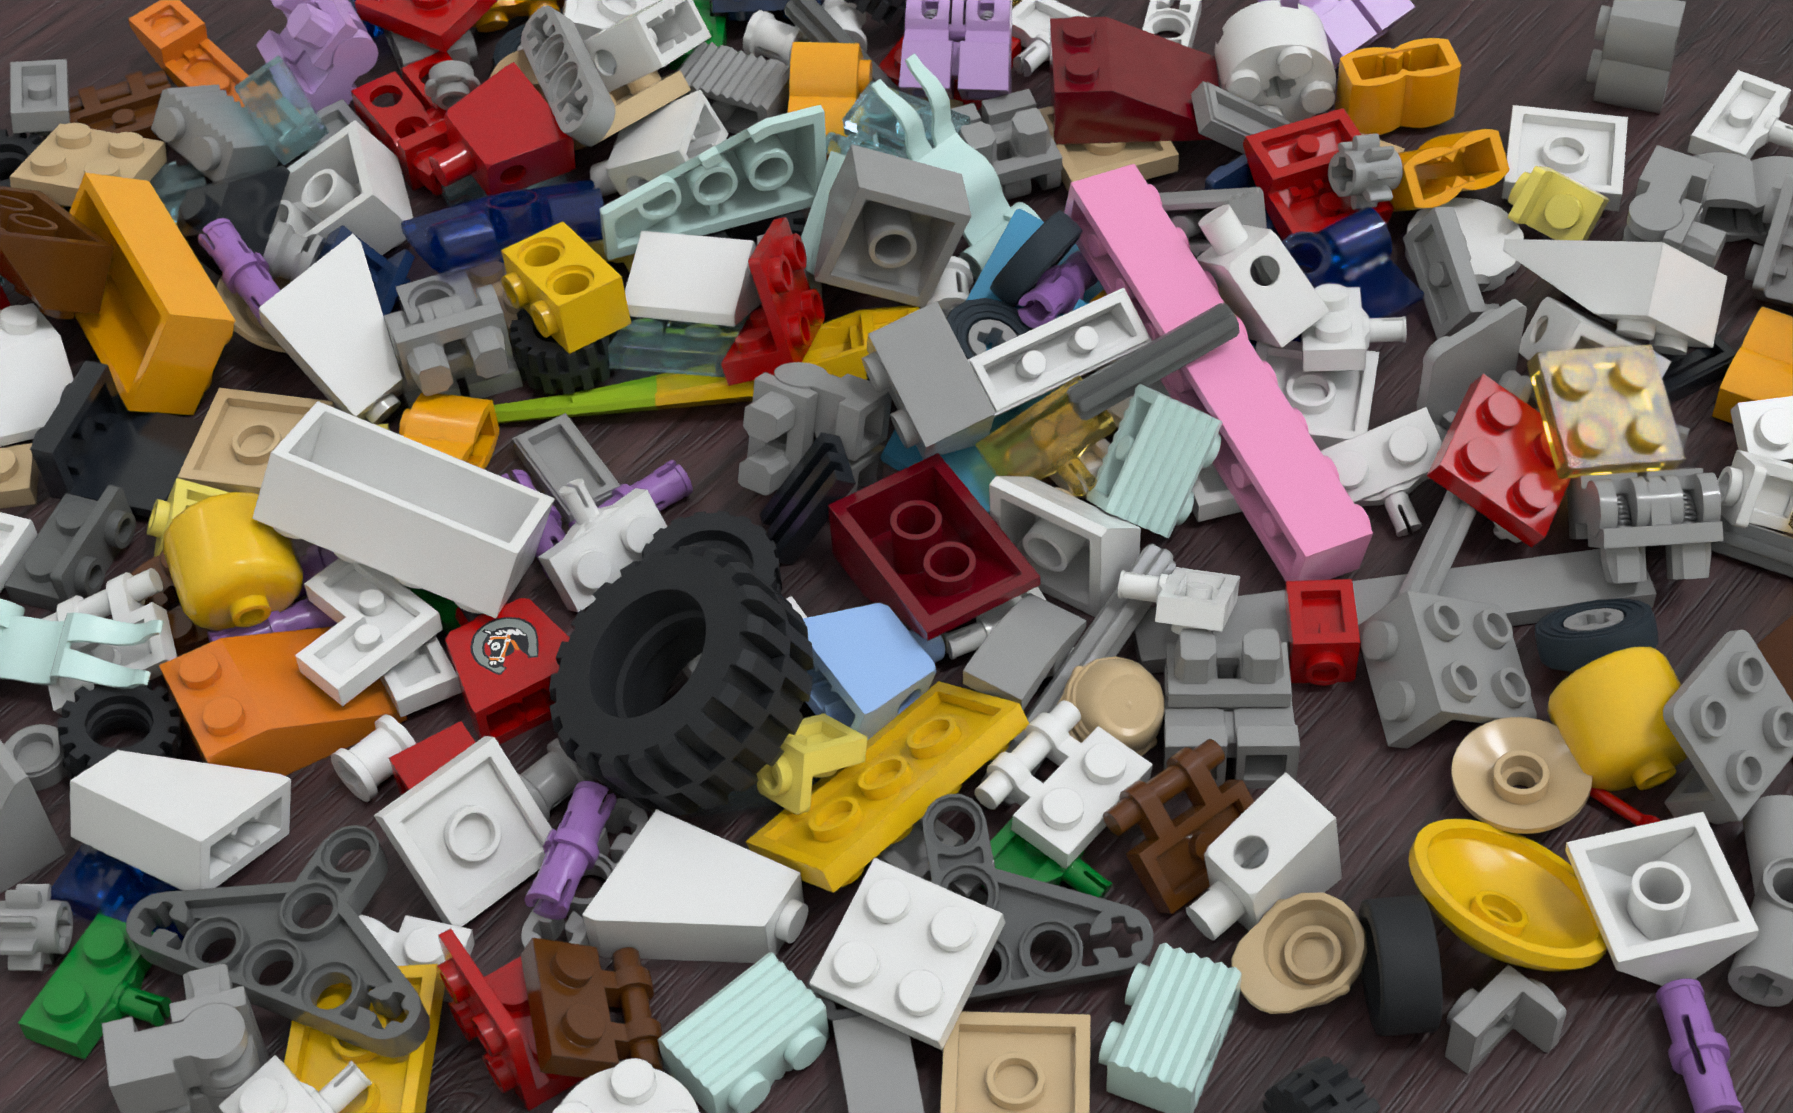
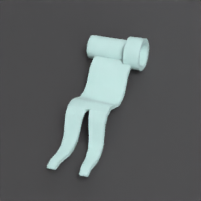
M912 54L905 60V63L929 99L932 110L931 136L934 148L930 146L926 139L921 118L903 98L888 88L881 79L877 80L870 87L899 120L905 134L906 154L909 160L962 174L972 217L963 233L969 247L960 254V258L968 262L973 279L977 280L1016 209H1022L1038 219L1040 218L1032 208L1022 202H1017L1011 207L1009 206L1004 197L999 177L992 165L982 154L964 142L956 132L951 121L950 99L945 88L922 64L917 55Z
M0 599V679L38 685H56L58 678H69L121 689H133L138 686L148 685L151 674L149 671L123 667L70 649L71 643L78 642L114 646H136L143 644L152 636L161 634L163 620H150L146 623L134 624L74 612L67 613L65 621H49L24 616L25 609L22 606Z

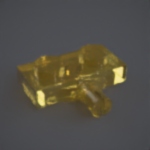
M1077 375L975 445L980 456L995 476L1033 477L1041 481L1046 476L1058 472L1075 496H1083L1086 493L1081 481L1090 492L1095 487L1097 479L1089 472L1079 457L1085 450L1117 429L1113 417L1107 410L1089 420H1081L1076 415L1068 401L1067 390L1083 380Z

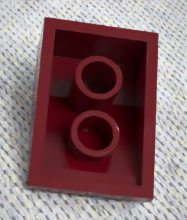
M1074 16L1071 18H1050V87L1053 136L1056 145L1212 140L1198 132L1191 93L1203 81L1219 87L1215 56L1108 17Z
M939 453L828 505L834 557L865 597L874 603L889 606L904 625L927 641L1041 585L1040 575Z

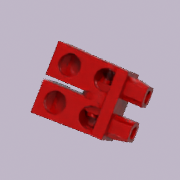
M441 51L401 68L403 80L394 71L351 90L356 115L368 127L369 132L398 157L401 171L407 184L413 191L426 186L435 195H440L453 189L457 183L455 182L448 187H444L435 176L429 162L430 156L450 146L444 117L447 110L440 108L432 102L431 97L425 94V84L421 82L422 78L429 74L430 69L434 65L443 61L453 60L447 52ZM385 93L393 94L394 106L381 108L372 104L373 100L379 95Z

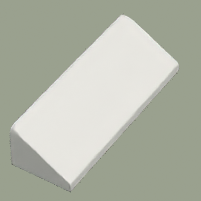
M1121 288L968 359V362L986 394L996 417L1122 358L1152 340L1125 288Z

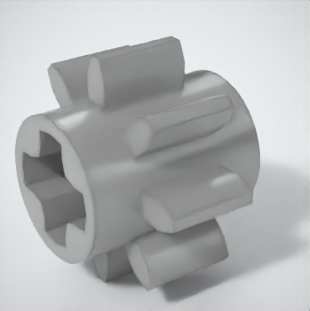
M1376 133L1357 135L1353 137L1351 142L1339 143V152L1331 158L1328 168L1330 185L1338 197L1351 196L1352 209L1377 207L1378 202L1392 200V190L1396 189L1400 184L1403 173L1400 156L1394 150V147H1380L1379 134Z
M17 884L16 890H6L5 901H0V955H8L9 971H42L44 964H53L54 954H64L68 950L73 932L72 910L67 901L51 900V884Z

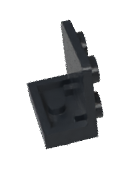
M85 361L72 383H69L64 388L60 402L45 426L36 432L30 450L51 498L62 499L65 493L98 501L107 486L114 485L123 488L133 514L150 517L157 499L167 501L174 482L203 422L158 412L128 411L127 407L122 404L108 365Z

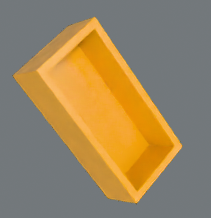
M85 173L69 213L114 247L99 314L76 312L75 317L100 362L108 365L117 391L128 411L194 415L203 393L210 387L213 370L224 346L231 340L236 320L149 181Z

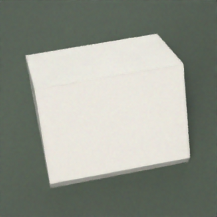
M641 231L625 289L630 316L736 326L761 304L748 263L749 258L756 249L754 241Z
M1704 812L1566 842L1565 851L1614 966L1618 971L1662 986L1678 979L1695 980L1755 940L1758 936L1759 929Z

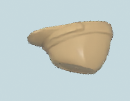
M1117 656L1095 659L1084 666H1076L1072 670L1071 676L1065 685L1064 693L1057 703L1058 705L1063 700L1068 701L1081 714V720L1068 732L1070 736L1082 743L1099 726L1140 756H1143L1148 750L1155 747L1157 744L1156 736L1165 716V698L1160 683L1149 671L1138 662Z
M1299 893L1285 900L1279 899L1238 942L1232 956V967H1236L1242 973L1240 991L1251 1005L1269 1014L1292 1013L1303 1008L1327 1004L1348 993L1351 985L1360 974L1367 954L1366 932L1357 915L1342 900L1326 893Z

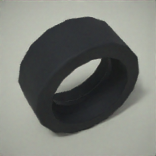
M1419 894L1362 900L1358 919L1366 932L1367 954L1361 969V977L1366 1006L1375 1033L1379 1036L1436 1032L1442 1019V974L1434 923L1424 897Z

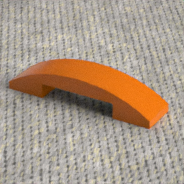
M160 0L128 19L131 29L177 87L219 84L220 90H226L227 96H233L234 102L240 101L241 107H247L248 113H254L255 119L261 118L262 124H268L269 129L275 130L276 135L279 136L277 128L282 126L283 122L277 105L286 101L284 95L272 84L263 89L208 39L205 23L180 0ZM298 111L303 116V118L306 117L304 113Z

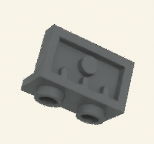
M108 485L98 501L65 493L4 584L11 601L57 612V605L76 595L85 599L100 590L106 572L120 550L129 545L137 526L122 487Z

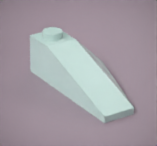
M821 105L763 119L599 208L604 253L607 259L612 260L635 254L641 231L703 236L812 207L827 164L824 109Z

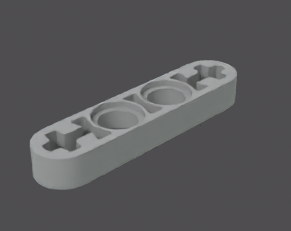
M543 6L537 9L527 21L521 36L522 48L560 129L581 144L593 146L602 140L611 128L616 111L614 102L574 22L551 6Z

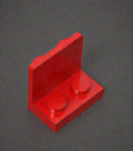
M786 217L773 220L749 258V267L763 307L749 315V318L721 363L728 386L753 381L765 372L774 375L775 369L786 363L802 362L824 322V306L821 296L816 289H810L804 271L807 258L803 241L799 234H792Z
M451 928L438 935L445 961L437 965L436 969L443 985L453 999L452 1002L448 1003L449 1009L468 1041L478 1036L487 1051L486 1054L482 1055L485 1066L503 1094L514 1088L527 1110L530 1111L584 1079L581 1077L540 1072L521 956L484 977Z

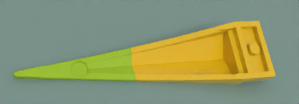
M907 305L861 309L821 325L802 362L824 368L828 374L840 378L850 374L867 380L862 358L869 355L867 351L868 334L919 310V307ZM725 357L655 376L574 392L572 394L496 404L494 408L498 423L554 419L565 413L568 417L750 402L753 401L755 380L728 386L721 366Z

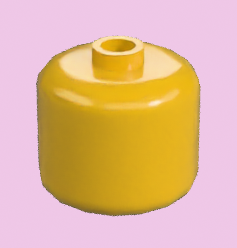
M229 492L208 497L192 504L174 517L163 535V553L181 607L189 619L197 626L214 631H221L236 626H255L265 621L271 615V612L276 610L281 612L290 607L301 592L303 569L292 539L279 534L273 527L252 519L259 494L253 492Z
M1630 647L1600 657L1579 668L1561 681L1549 697L1547 709L1549 718L1557 726L1582 771L1592 776L1593 788L1618 791L1637 785L1639 790L1649 789L1670 779L1676 773L1675 767L1688 758L1663 718L1665 704L1680 688L1681 683L1667 658L1652 647Z

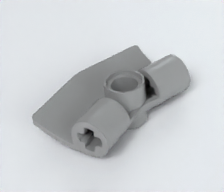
M1772 795L1759 798L1742 818L1750 872L1752 873L1755 891L1750 912L1759 932L1755 940L1735 953L1728 973V982L1736 993L1753 1003L1764 1006H1782L1788 1004L1793 999V903L1785 901L1793 902V796Z

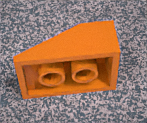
M332 627L219 638L159 665L171 697L178 706L179 716L203 763L277 773L286 776L332 755L340 748L345 749L360 742L376 730L375 721L385 714L392 716L398 723L406 721L407 717H400L380 678L342 706L300 672L295 655Z

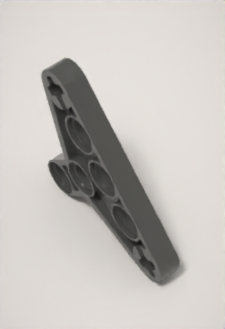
M947 794L937 798L928 806L923 817V837L931 875L930 882L949 890L951 885L963 878H972L979 881L988 893V901L985 906L1003 913L1005 925L992 949L998 955L1002 964L999 976L989 984L974 985L965 1004L1123 976L1132 973L1138 963L1145 964L1153 947V929L1149 920L1139 910L1124 904L996 869L986 818L981 807L972 798L962 794ZM961 811L972 819L975 825V832L966 844L948 846L936 837L934 825L943 813ZM1114 923H1123L1127 934H1139L1141 941L1132 944L1130 957L1119 958L1115 947L1093 949L1092 959L1096 965L1084 967L1082 966L1083 943L1074 927L1089 924V942L1108 938L1111 926ZM1046 934H1055L1062 937L1069 944L1071 959L1064 969L1057 972H1046L1039 969L1033 963L1030 956V948L1038 937ZM816 967L815 969H813V971H812V973H811V975H810V977H809V980H808V982H807V989H811V990H812V988H811V986H810L809 983H810V981H811V979H812V977H813V975H814V973H815L817 967ZM814 993L816 998H820L819 994ZM828 998L821 999L826 1007L828 1024L832 1026V1021L863 1015L850 1008L836 1010L832 1000Z
M351 825L332 832L321 843L295 882L151 894L140 900L131 909L126 920V931L142 958L151 964L181 976L190 971L225 964L229 969L233 988L244 986L251 1004L380 1056L390 1058L406 1056L418 1049L426 1040L430 1030V1017L416 990L359 918L383 882L388 871V859L375 833L367 827ZM358 849L370 852L371 855L368 861L360 869L348 873L336 870L339 860L348 852ZM319 904L332 906L331 915L323 924L309 929L298 926L301 915L310 907ZM174 922L180 934L185 938L181 942L177 934L165 929H158L153 935L151 932L156 926L167 928ZM224 938L236 940L233 952L227 958L215 963L202 962V955L211 943ZM282 960L293 963L291 974L283 982L273 986L259 984V977L268 965ZM339 983L352 986L349 998L342 1005L328 1010L317 1007L319 995L326 988ZM372 1003L378 1014L393 1019L400 1016L404 1010L407 1018L402 1023L391 1021L384 1029L377 1015L370 1011L369 1008Z

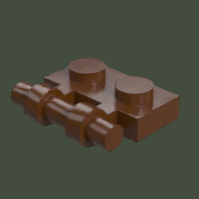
M164 69L142 75L140 70L125 75L126 81L95 90L94 85L77 89L79 95L69 98L70 123H81L87 125L90 129L112 133L133 132L146 139L162 141L153 133L151 127L162 91L171 88V85L167 80Z
M1210 738L1193 750L1187 747L1182 748L1167 759V768L1146 783L1138 780L1120 792V801L1103 813L1105 824L1115 835L1120 836L1136 824L1140 826L1146 839L1128 851L1126 856L1158 913L1173 914L1210 886L1204 858L1207 848L1254 803L1243 780H1227L1219 787L1217 786L1210 771L1225 761V754L1220 745ZM1184 791L1189 797L1192 806L1171 821L1163 805Z
M532 937L521 953V961L540 1072L589 1078L598 1072L614 1068L619 1064L618 1059L634 1058L645 1060L654 1069L663 1071L658 1039L663 1036L661 1023L652 1018L649 1001L654 996V988L650 971L641 965L639 951L632 947L617 950L612 955L614 971L601 970L597 947ZM608 1006L622 1009L624 1024L611 1022Z

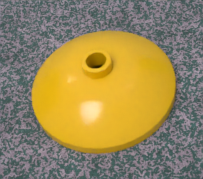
M1467 819L1435 821L1422 828L1418 833L1408 857L1410 871L1417 889L1436 916L1458 938L1472 948L1508 964L1542 971L1579 969L1598 962L1604 956L1607 947L1572 865L1549 849L1518 833L1502 831L1488 823Z

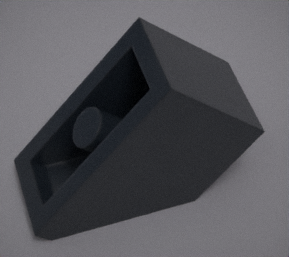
M282 165L237 174L187 190L186 196L179 207L176 225L197 259L217 275L223 274L213 258L198 242L199 234H205L202 229L210 222L220 218L229 219L249 249L254 254L257 252L263 256L290 171Z

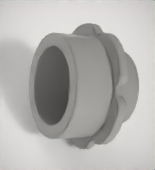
M457 60L440 62L430 69L429 80L426 82L424 89L425 94L431 97L433 103L444 110H448L480 86V82L474 76L473 68L469 64Z

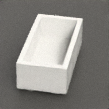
M317 401L271 452L252 519L273 527L276 532L285 537L303 539L328 549L346 562L364 564L389 574L407 587L423 588L450 599L463 610L472 613H484L497 618L534 560L555 498Z

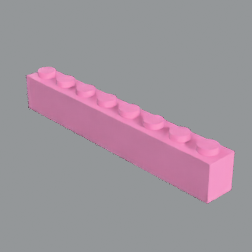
M1135 164L1070 183L1064 213L1083 230L1076 245L1107 295L1125 288L1152 341L1213 306L1224 303L1219 295L1214 277L1210 272L1202 269L1190 250V244L1185 232L1181 228L1174 226L1162 207V201L1157 189L1152 184H1147ZM1236 316L1240 330L1238 336L1160 380L1171 398L1203 411L1223 422L1218 432L1221 436L1220 450L1212 464L1234 496L1235 501L1285 581L1329 580L1360 568L1373 535L1369 517L1360 505L1354 504L1340 482L1338 470L1334 462L1328 456H1323L1309 434L1303 414L1297 408L1291 407L1278 386L1273 368L1269 363L1260 359L1248 340V334L1242 320Z

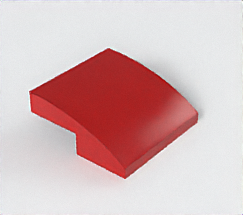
M1344 108L1245 136L1243 141L1247 162L1256 187H1260L1264 192L1265 208L1290 253L1388 223L1394 210L1390 201L1378 202L1377 207L1352 209L1351 196L1338 197L1330 185L1328 168L1331 158L1339 152L1338 144L1351 142L1354 136L1361 135Z

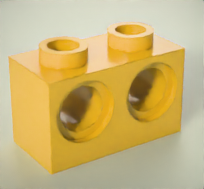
M563 221L501 250L507 273L501 277V282L508 300L516 309L523 307L531 315L541 335L545 338L552 336L569 354L632 324L622 276Z

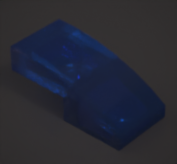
M83 843L52 885L51 900L67 901L73 913L90 921H93L99 913L126 922L131 909L140 900L151 894L183 890ZM174 922L167 928L156 926L152 930V932H155L158 929H165L178 935L181 942L185 938L180 934Z

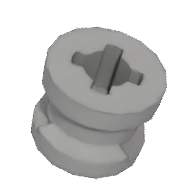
M279 221L270 236L263 258L269 264L268 273L272 279L280 276L292 282L310 268L319 257L325 244V237L316 234L307 237L295 233L292 225Z

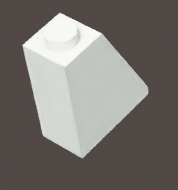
M351 234L258 309L262 326L329 401H333L336 409L377 425L386 420L400 406L401 402L397 397L402 394V376L362 244L354 234Z
M117 750L70 780L71 837L181 890L216 888L289 835L291 779L277 773Z
M656 809L582 916L589 945L597 947L598 955L603 958H612V955L617 950L632 947L639 951L640 959L756 963L769 952L774 953L776 956L784 942L792 943L797 939L805 925L808 906L804 904L800 872Z

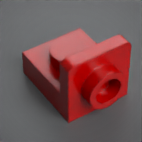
M1352 579L1286 581L1285 606L1290 642L1289 670L1291 683H1312L1324 686L1355 680L1360 649V635Z

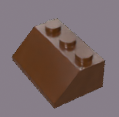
M0 186V276L10 281L17 293L29 297L39 305L38 310L45 315L59 319H73L76 312L99 314L114 247L41 191Z

